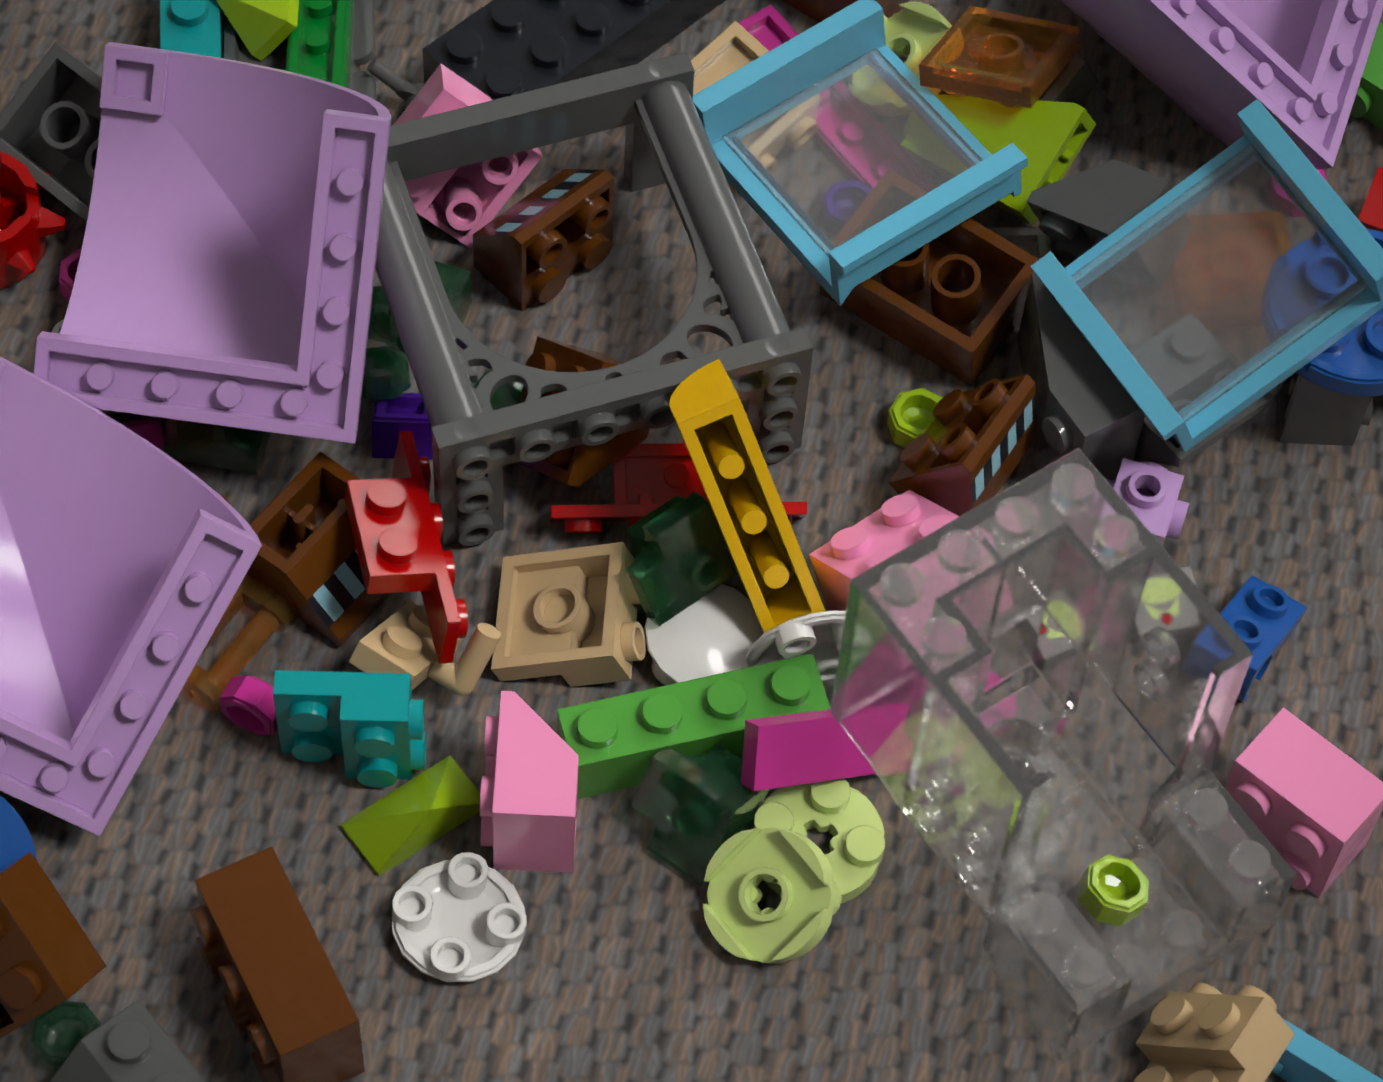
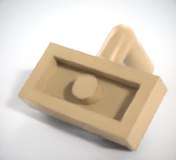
M409 601L358 642L349 663L368 673L410 674L411 690L429 677L454 694L465 696L470 694L475 688L501 638V633L490 624L479 623L458 663L439 664L424 605H418L413 601ZM463 638L457 639L455 651L459 647Z

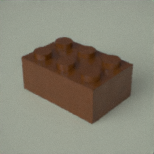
M888 170L833 240L832 244L838 247L927 194V192ZM969 218L855 286L841 307L972 386L1021 321L1032 272L1030 266L1039 259ZM820 284V294L837 303Z
M271 846L196 879L195 884L200 906L190 910L200 936L196 938V942L212 976L220 974L227 994L223 995L237 1030L239 1033L248 1031L255 1052L251 1053L252 1059L262 1082H344L365 1072L359 1019L273 847Z

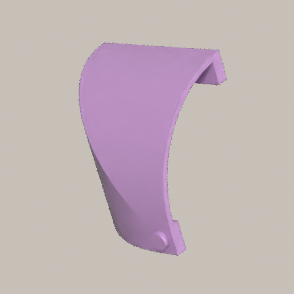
M1061 0L1202 128L1228 147L1244 136L1237 113L1258 98L1317 170L1333 168L1383 12V0Z
M109 42L105 45L100 97L102 111L95 173L76 277L60 333L42 331L37 336L34 374L96 409L355 444L358 432L391 126L389 110L378 101L357 91L285 70L200 54Z
M0 357V791L100 836L262 544L248 522L223 497L175 459L93 406Z

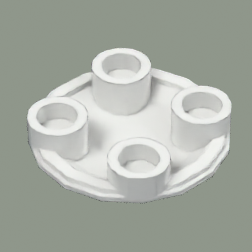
M687 580L666 589L651 605L644 627L647 650L653 658L652 672L656 679L665 685L749 667L745 659L749 647L764 634L750 600L735 588L712 580Z
M835 610L809 613L790 619L764 633L749 647L745 659L748 666L752 667L813 653L821 679L825 681L844 676L849 670L846 659L852 657L860 649L870 645L874 640L868 618L859 613Z
M463 852L457 854L451 860H444L420 869L396 892L392 902V934L402 956L421 973L445 982H474L498 973L516 956L526 932L527 918L525 907L514 885L497 870L488 867L484 858L472 852Z

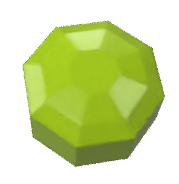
M924 388L900 392L889 409L887 425L894 443L905 448L913 439L924 434L935 419L932 415L934 407L943 397Z
M1107 854L1091 863L1080 879L1079 902L1095 921L1121 927L1138 917L1147 904L1149 879L1132 860Z

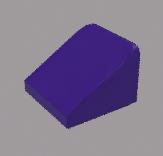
M376 393L372 417V457L395 459L399 431H412L418 456H426L428 460H433L431 428L420 393Z

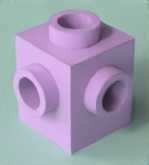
M1123 458L1116 481L1103 479L1093 514L1104 517L1095 552L1156 570L1166 536L1179 540L1189 503L1177 500L1184 475L1170 472L1163 466L1153 462H1136Z

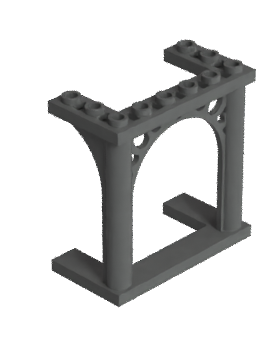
M687 52L390 126L375 270L422 397L431 428L435 503H439L442 511L443 533L441 541L443 546L457 542L465 546L481 544L490 539L495 532L504 530L503 466L520 461L528 463L538 462L546 459L554 452L583 444L589 446L600 445L610 441L616 435L645 427L650 429L666 427L675 422L669 406L674 390L689 375L717 359H720L742 402L765 462H779L790 456L795 449L801 448L813 346L805 327L791 331L693 103L695 70ZM626 125L624 175L631 192L666 184L695 255L697 267L696 285L684 316L662 341L642 355L625 363L594 371L556 372L542 370L517 363L494 352L472 335L454 312L405 181ZM713 278L716 284L710 283V279ZM714 302L720 303V315L705 313L704 308ZM710 332L724 338L731 347L702 354L689 344L688 338L694 333ZM457 345H459L463 349V351H459ZM673 358H680V359H682V360H680V361H676V362L668 363V364H665V365H661L664 361H667V360H670V359H673ZM484 366L489 368L491 372L481 379L477 388H473L471 383L478 382V374L470 367ZM510 382L521 383L526 387L528 395L525 402L497 410L492 409L490 401L499 387ZM561 391L560 393L541 398L542 394L546 392Z

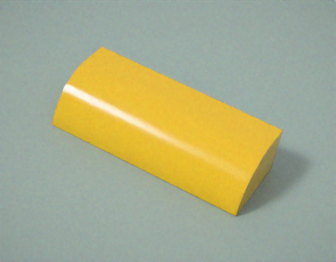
M717 359L684 379L672 393L669 406L763 633H766L790 619L809 613L825 611V608L742 402L720 359Z

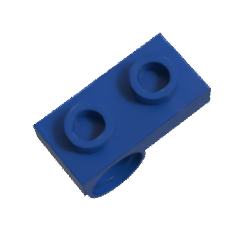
M1252 575L1200 637L1187 669L1238 700L1245 702L1249 697L1246 694L1255 678L1259 681L1261 680L1272 658L1300 623L1307 607L1287 596L1280 588L1267 584Z

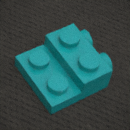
M275 670L273 698L281 753H292L295 758L306 762H322L328 760L332 754L343 755L345 777L357 779L361 784L375 788L391 786L397 780H411L412 770H425L426 730H424V699H412L410 674Z

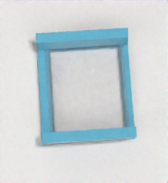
M858 0L693 95V103L725 178L839 306L842 305L855 286L1007 195L1011 194L1013 197L1021 193V169L1028 166V158L1013 142L996 153L991 154L886 45L883 8L875 0Z
M1258 98L1237 113L1244 134L1243 137L1065 268L1051 251L1030 266L1162 438L1166 441L1171 436H1174L1185 453L1383 309V248Z

